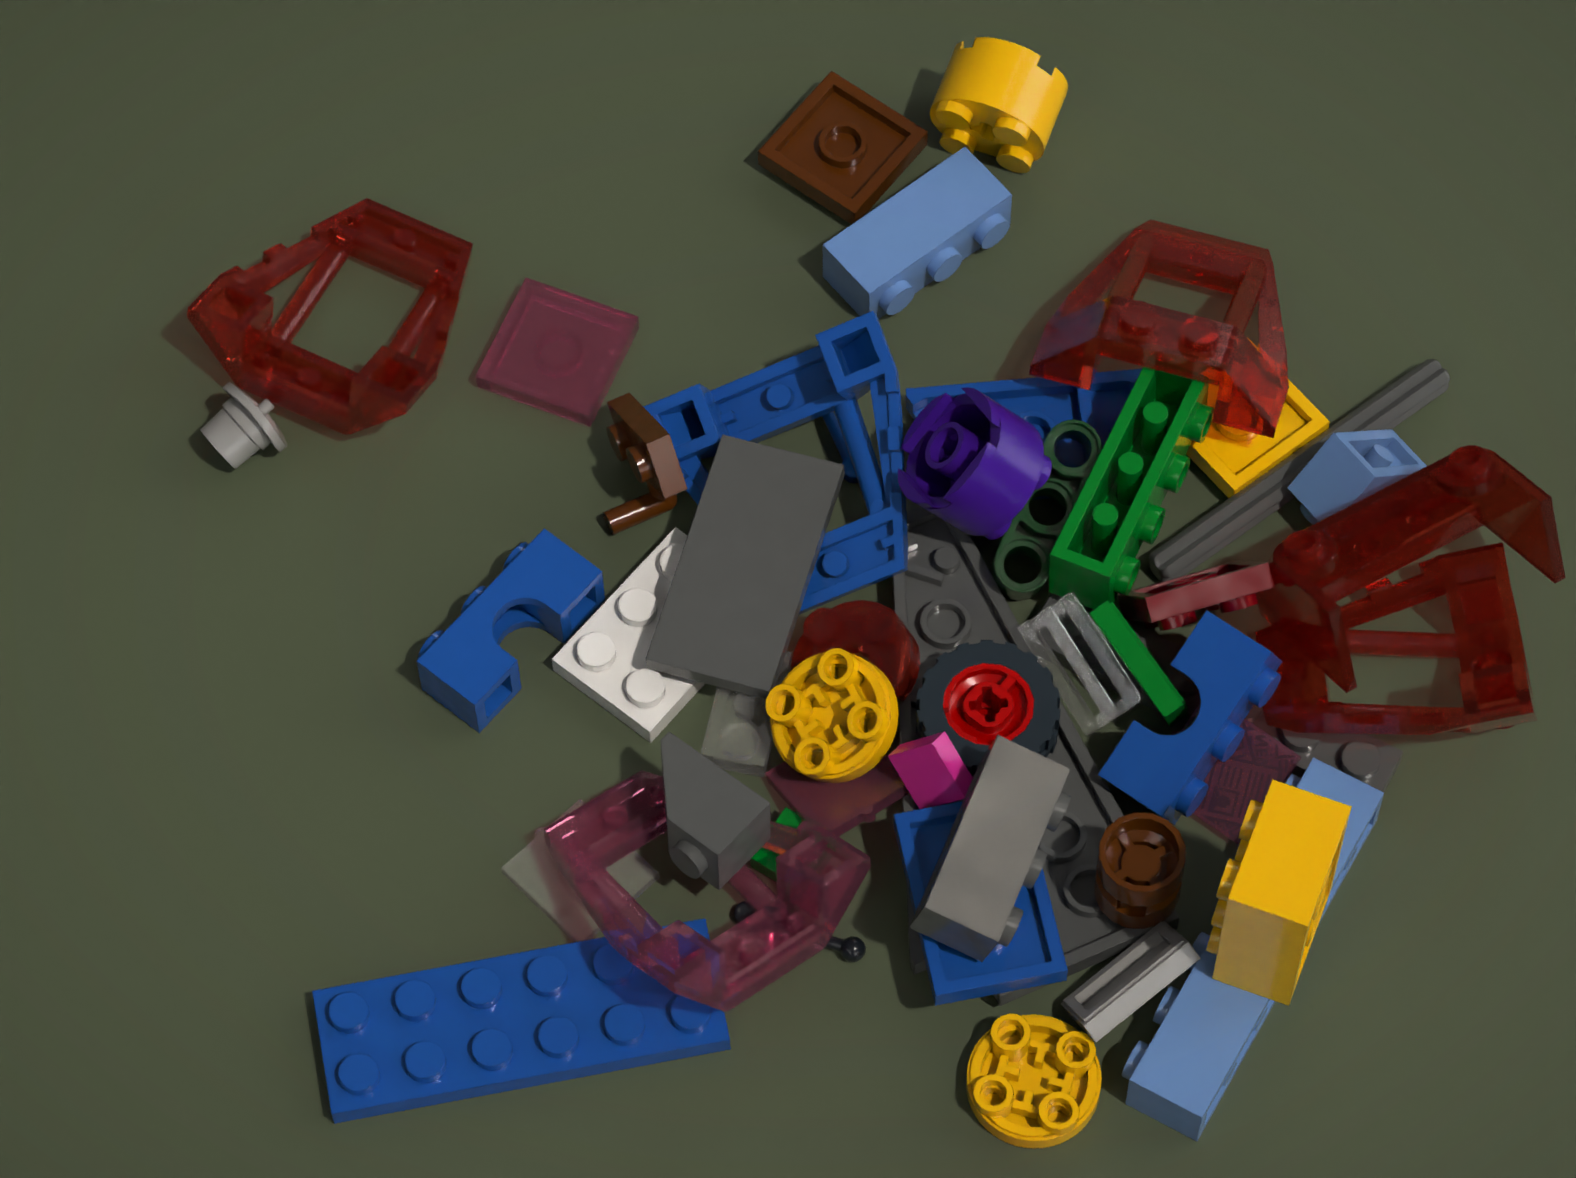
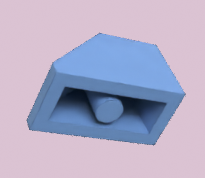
M1392 429L1336 432L1329 437L1287 488L1302 503L1300 510L1304 517L1317 528L1328 532L1359 529L1420 486L1433 472Z

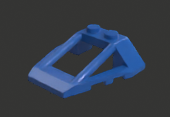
M875 311L868 312L816 334L819 345L716 389L710 391L699 383L644 406L670 434L688 488L686 491L697 505L709 475L700 459L715 456L722 435L759 443L835 411L869 515L825 533L799 614L908 570L906 496L901 491L898 483V468L905 472L904 450L901 449L903 444V420L899 375ZM870 390L881 470L857 401Z

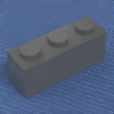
M997 735L981 757L909 928L981 962L984 961L997 944L1007 947L1019 926L1024 912L1022 909L1014 906L1021 887L1024 886L1029 889L1033 887L1047 857V852L1038 849L1045 829L1055 832L1069 805L1071 796L1062 792V788L1070 768Z

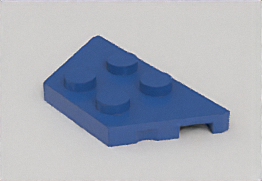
M1142 368L906 388V409L915 420L918 414L936 397L944 393L955 397L965 393L961 388L971 387L1031 423L1040 433L1043 443L1054 426L1062 421L1074 419L1086 422L1095 429L1100 437L1103 449ZM1063 439L1054 444L1055 456L1064 466L1074 468L1086 463V450L1078 441ZM1039 496L1032 500L1050 499L1051 497Z

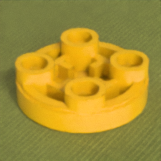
M832 648L799 663L788 673L781 684L775 686L769 692L765 705L766 712L770 717L774 744L784 761L797 772L825 783H841L854 780L873 769L889 750L898 726L899 710L897 697L887 676L874 664L841 648Z
M1011 1013L1000 1016L994 1021L991 1029L977 1042L969 1058L966 1090L974 1115L992 1135L1018 1147L1032 1149L1047 1148L1071 1139L1088 1124L1099 1102L1102 1077L1095 1044L1088 1034L1078 1031L1068 1023L1050 1016L1036 1014L1020 1016Z

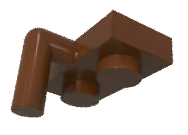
M630 392L607 402L614 424L606 427V431L617 458L621 462L628 459L637 480L640 483L646 482L649 493L603 512L605 523L612 535L672 510L677 504V493L688 489L670 434Z

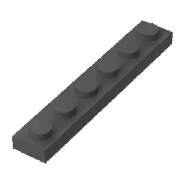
M1051 593L1026 636L1034 653L1159 712L1089 615L1094 609ZM1128 622L1189 708L1187 711L1188 715L1179 722L1190 727L1199 714L1201 699L1196 684L1170 665L1182 647ZM1277 691L1261 708L1254 705L1243 721L1247 728L1251 726L1255 729L1248 731L1249 737L1253 736L1255 757L1256 750L1268 749L1269 756L1266 757V752H1263L1264 756H1261V753H1259V757L1256 758L1269 760L1268 765H1273V767L1279 768V761H1282V768L1285 773L1286 760H1288L1287 774H1294L1302 778L1314 757L1385 792L1403 755L1402 750ZM1244 734L1243 740L1246 748L1240 751L1251 756L1247 738ZM1256 736H1266L1267 738L1262 740L1266 741L1268 746L1256 747V744H1263L1256 739ZM1276 744L1279 745V756L1294 755L1297 758L1276 759Z

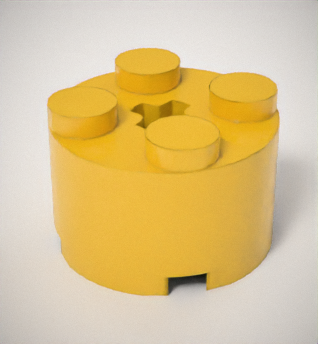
M976 37L972 47L964 48V42L961 41L954 48L930 108L931 121L942 133L939 141L940 145L951 154L956 153L965 146L972 154L976 150L995 156L998 164L1015 173L1029 172L1032 163L1041 158L1066 97L1068 83L1065 76L1056 67L1050 76L1037 66L1040 55L1016 43L991 37Z

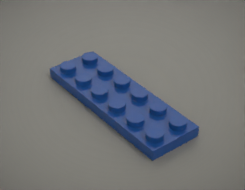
M706 918L312 991L334 1124L731 1050Z

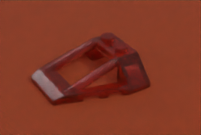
M366 198L312 226L311 236L287 248L282 243H279L263 252L262 262L246 270L241 269L237 265L221 273L188 307L187 318L239 388L263 399L267 398L276 405L339 433L350 435L406 414L436 380L443 363L465 285L473 243ZM349 256L425 288L387 347L382 345L358 373L291 344ZM318 258L272 327L274 297L264 292ZM420 342V345L416 351L414 358H411L410 356L412 355V353L414 352V350Z
M1151 219L1135 228L1066 297L1045 326L1030 365L1029 375L1090 390L1102 356L1217 385L1219 389L1212 419L1213 423L1274 438L1286 401L1289 383L1286 344L1274 266L1269 249ZM1146 273L1233 295L1222 322L1133 299ZM1112 286V288H1111V290H1110V292H1109L1108 297L1105 298V299H1103V300H1101L1102 297L1106 294V292H1107V291L1110 289V287ZM1257 301L1258 350L1244 335Z
M1503 542L1438 555L1419 563L1421 574L1393 586L1386 577L1365 586L1366 597L1331 611L1329 605L1324 603L1255 632L1256 642L1273 652L1283 661L1276 671L1281 674L1280 683L1274 694L1263 706L1267 725L1297 733L1432 735L1442 732L1477 733L1492 729H1507L1517 724L1538 721ZM1446 595L1455 633L1355 630L1349 628ZM1325 653L1459 658L1461 667L1459 680L1464 707L1331 702Z

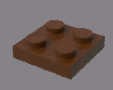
M831 71L759 149L758 165L848 223L853 224L872 208L927 146L928 131Z

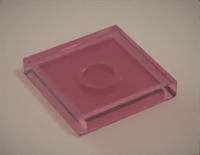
M525 278L476 374L477 387L591 427L639 330V317Z

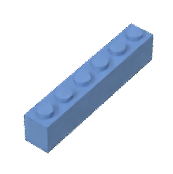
M1313 757L1302 778L1291 774L1285 784L1352 806L1332 888L1321 916L1322 919L1378 819L1384 792ZM1204 932L1198 935L1192 946L1201 959L1188 968L1191 972L1181 990L1173 986L1168 988L1153 1018V1022L1160 1025L1150 1044L1141 1040L1138 1041L1122 1071V1077L1129 1080L1126 1105L1195 1141H1198L1276 1002L1212 979L1217 955L1206 951L1210 935Z

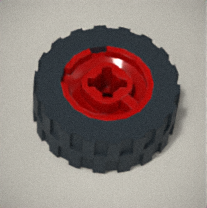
M981 640L980 643L970 645L969 642L957 645L956 650L950 653L944 652L936 659L934 667L932 669L928 667L923 675L922 689L918 688L916 698V733H918V739L945 731L972 777L975 774L981 757L997 735L1047 758L1049 753L1053 754L1057 744L1061 709H1059L1058 687L1053 685V675L1047 667L1043 668L1038 663V657L1031 652L1025 653L1017 649V645L1009 642L999 644L993 643V640Z

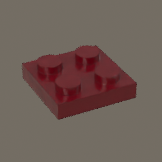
M1235 560L1134 589L1127 596L1118 594L1117 597L1125 619L1144 622L1145 629L1159 627L1160 631L1196 622L1195 610L1205 608L1207 611L1220 609L1221 613H1227L1258 604L1256 593L1274 588L1275 586L1268 562Z

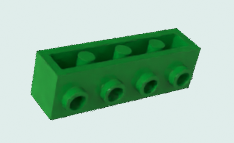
M1150 352L1050 553V593L1092 609H1096L1107 600L1109 603H1114L1118 593L1125 596L1130 593L1141 564V560L1136 559L1138 551L1143 542L1152 545L1156 540L1166 509L1160 506L1168 491L1176 494L1179 492L1190 465V458L1185 455L1192 441L1198 443L1204 441L1211 426L1215 409L1207 405L1210 373Z

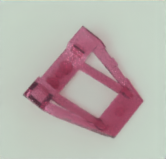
M640 770L544 828L545 843L557 867L610 945L627 961L675 994L724 1012L735 1008L823 950L871 867L868 855L826 828L802 821L797 829L771 821L770 811L771 838L762 848L780 854L776 857L777 895L745 864L728 883L757 912L709 941L680 920H676L663 928L605 870L667 831L662 776Z

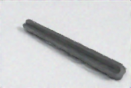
M1427 359L1153 551L1149 556L1148 563L1151 572L1162 582L1186 575L1294 499L1295 496L1287 487L1333 433L1393 429L1447 391L1450 381L1447 370L1442 368L1441 364L1435 359Z

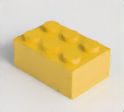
M1273 779L1264 803L1251 799L1238 838L1241 841L1235 859L1229 858L1216 898L1219 899L1212 917L1211 925H1213V929L1206 948L1207 952L1217 955L1212 979L1276 1002L1290 1005L1332 888L1352 806Z

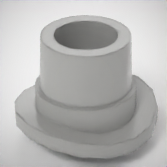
M227 382L222 387L230 398L222 404L223 408L200 429L213 447L235 469L260 449L264 450L270 444L279 453L287 447V442L280 428L268 414L275 406L267 398L258 404L252 397L231 382Z

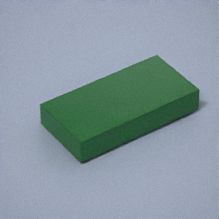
M1107 600L1091 611L1089 615L1169 727H1172L1186 717L1189 710L1186 702L1113 602L1109 603Z

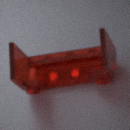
M1476 445L1460 447L1450 455L1306 529L1290 534L1278 544L1267 561L1275 587L1256 593L1258 610L1271 625L1347 693L1357 688L1340 606L1335 602L1483 525L1553 583H1557L1566 577L1552 498L1496 452Z

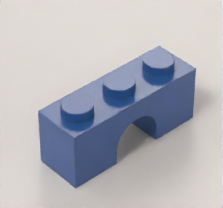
M545 528L530 543L523 542L519 544L506 559L503 571L488 587L480 586L475 589L465 601L461 609V615L445 632L443 630L434 632L423 644L416 661L422 690L480 733L522 689L518 660L499 646L504 637L520 628L535 627L548 632L565 644L605 601L602 571Z
M1206 610L1170 664L1181 674L1192 680L1199 690L1201 705L1196 720L1188 729L1175 735L1154 733L1133 720L1098 775L1174 825L1181 815L1185 817L1191 816L1206 796L1209 785L1204 780L1217 760L1223 763L1226 762L1240 745L1245 734V730L1240 725L1254 705L1259 708L1264 706L1277 689L1281 680V674L1276 671L1283 661L1264 646Z

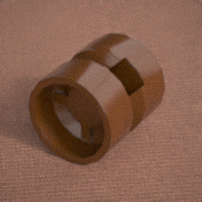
M1134 812L1119 817L1106 828L1099 843L1098 864L1095 875V898L1100 910L1112 922L1126 928L1146 929L1163 922L1173 913L1180 898L1186 862V845L1180 831L1167 819L1153 813Z

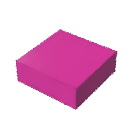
M945 731L900 744L888 755L889 760L919 809L940 806L964 799L973 778Z

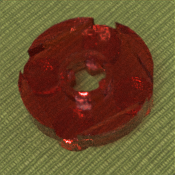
M857 600L836 605L831 609L826 607L819 608L810 613L805 619L803 625L804 633L799 638L793 652L791 670L811 656L826 652L832 648H841L852 654L860 652L864 657L868 658L870 663L877 666L887 676L894 688L896 697L902 702L910 694L916 683L920 668L919 646L907 629L904 621L891 608L873 601Z

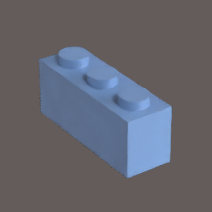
M964 146L822 245L823 278L859 316L871 311L876 312L878 319L885 314H897L911 302L915 293L934 280L936 282L946 280L959 268L962 260L981 247L983 249L993 247L1006 235L1011 221L1012 194Z

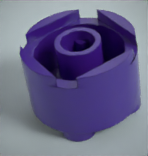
M971 387L961 388L965 392L964 394L952 397L944 393L933 399L911 424L901 447L902 450L909 454L906 472L898 468V483L901 491L909 500L962 532L974 536L983 535L989 540H995L1007 532L1012 519L1023 509L1034 490L1041 488L1047 482L1052 470V462L1048 456L1044 455L1043 441L1040 433L1031 423L977 389Z

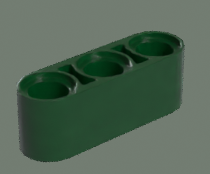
M1074 419L1062 421L1052 428L1043 443L1044 455L1048 456L1052 462L1050 476L1041 488L1034 490L1023 509L1012 519L1011 525L1003 535L991 563L990 573L1001 593L1007 599L1015 601L1030 599L1039 593L1049 577L1050 553L1102 451L1099 435L1086 422ZM1063 439L1078 441L1086 450V463L1074 468L1064 466L1055 456L1054 444ZM1039 496L1053 498L1061 507V521L1049 526L1039 524L1030 515L1029 502ZM1017 553L1029 556L1037 566V578L1025 584L1012 581L1004 570L1005 558Z

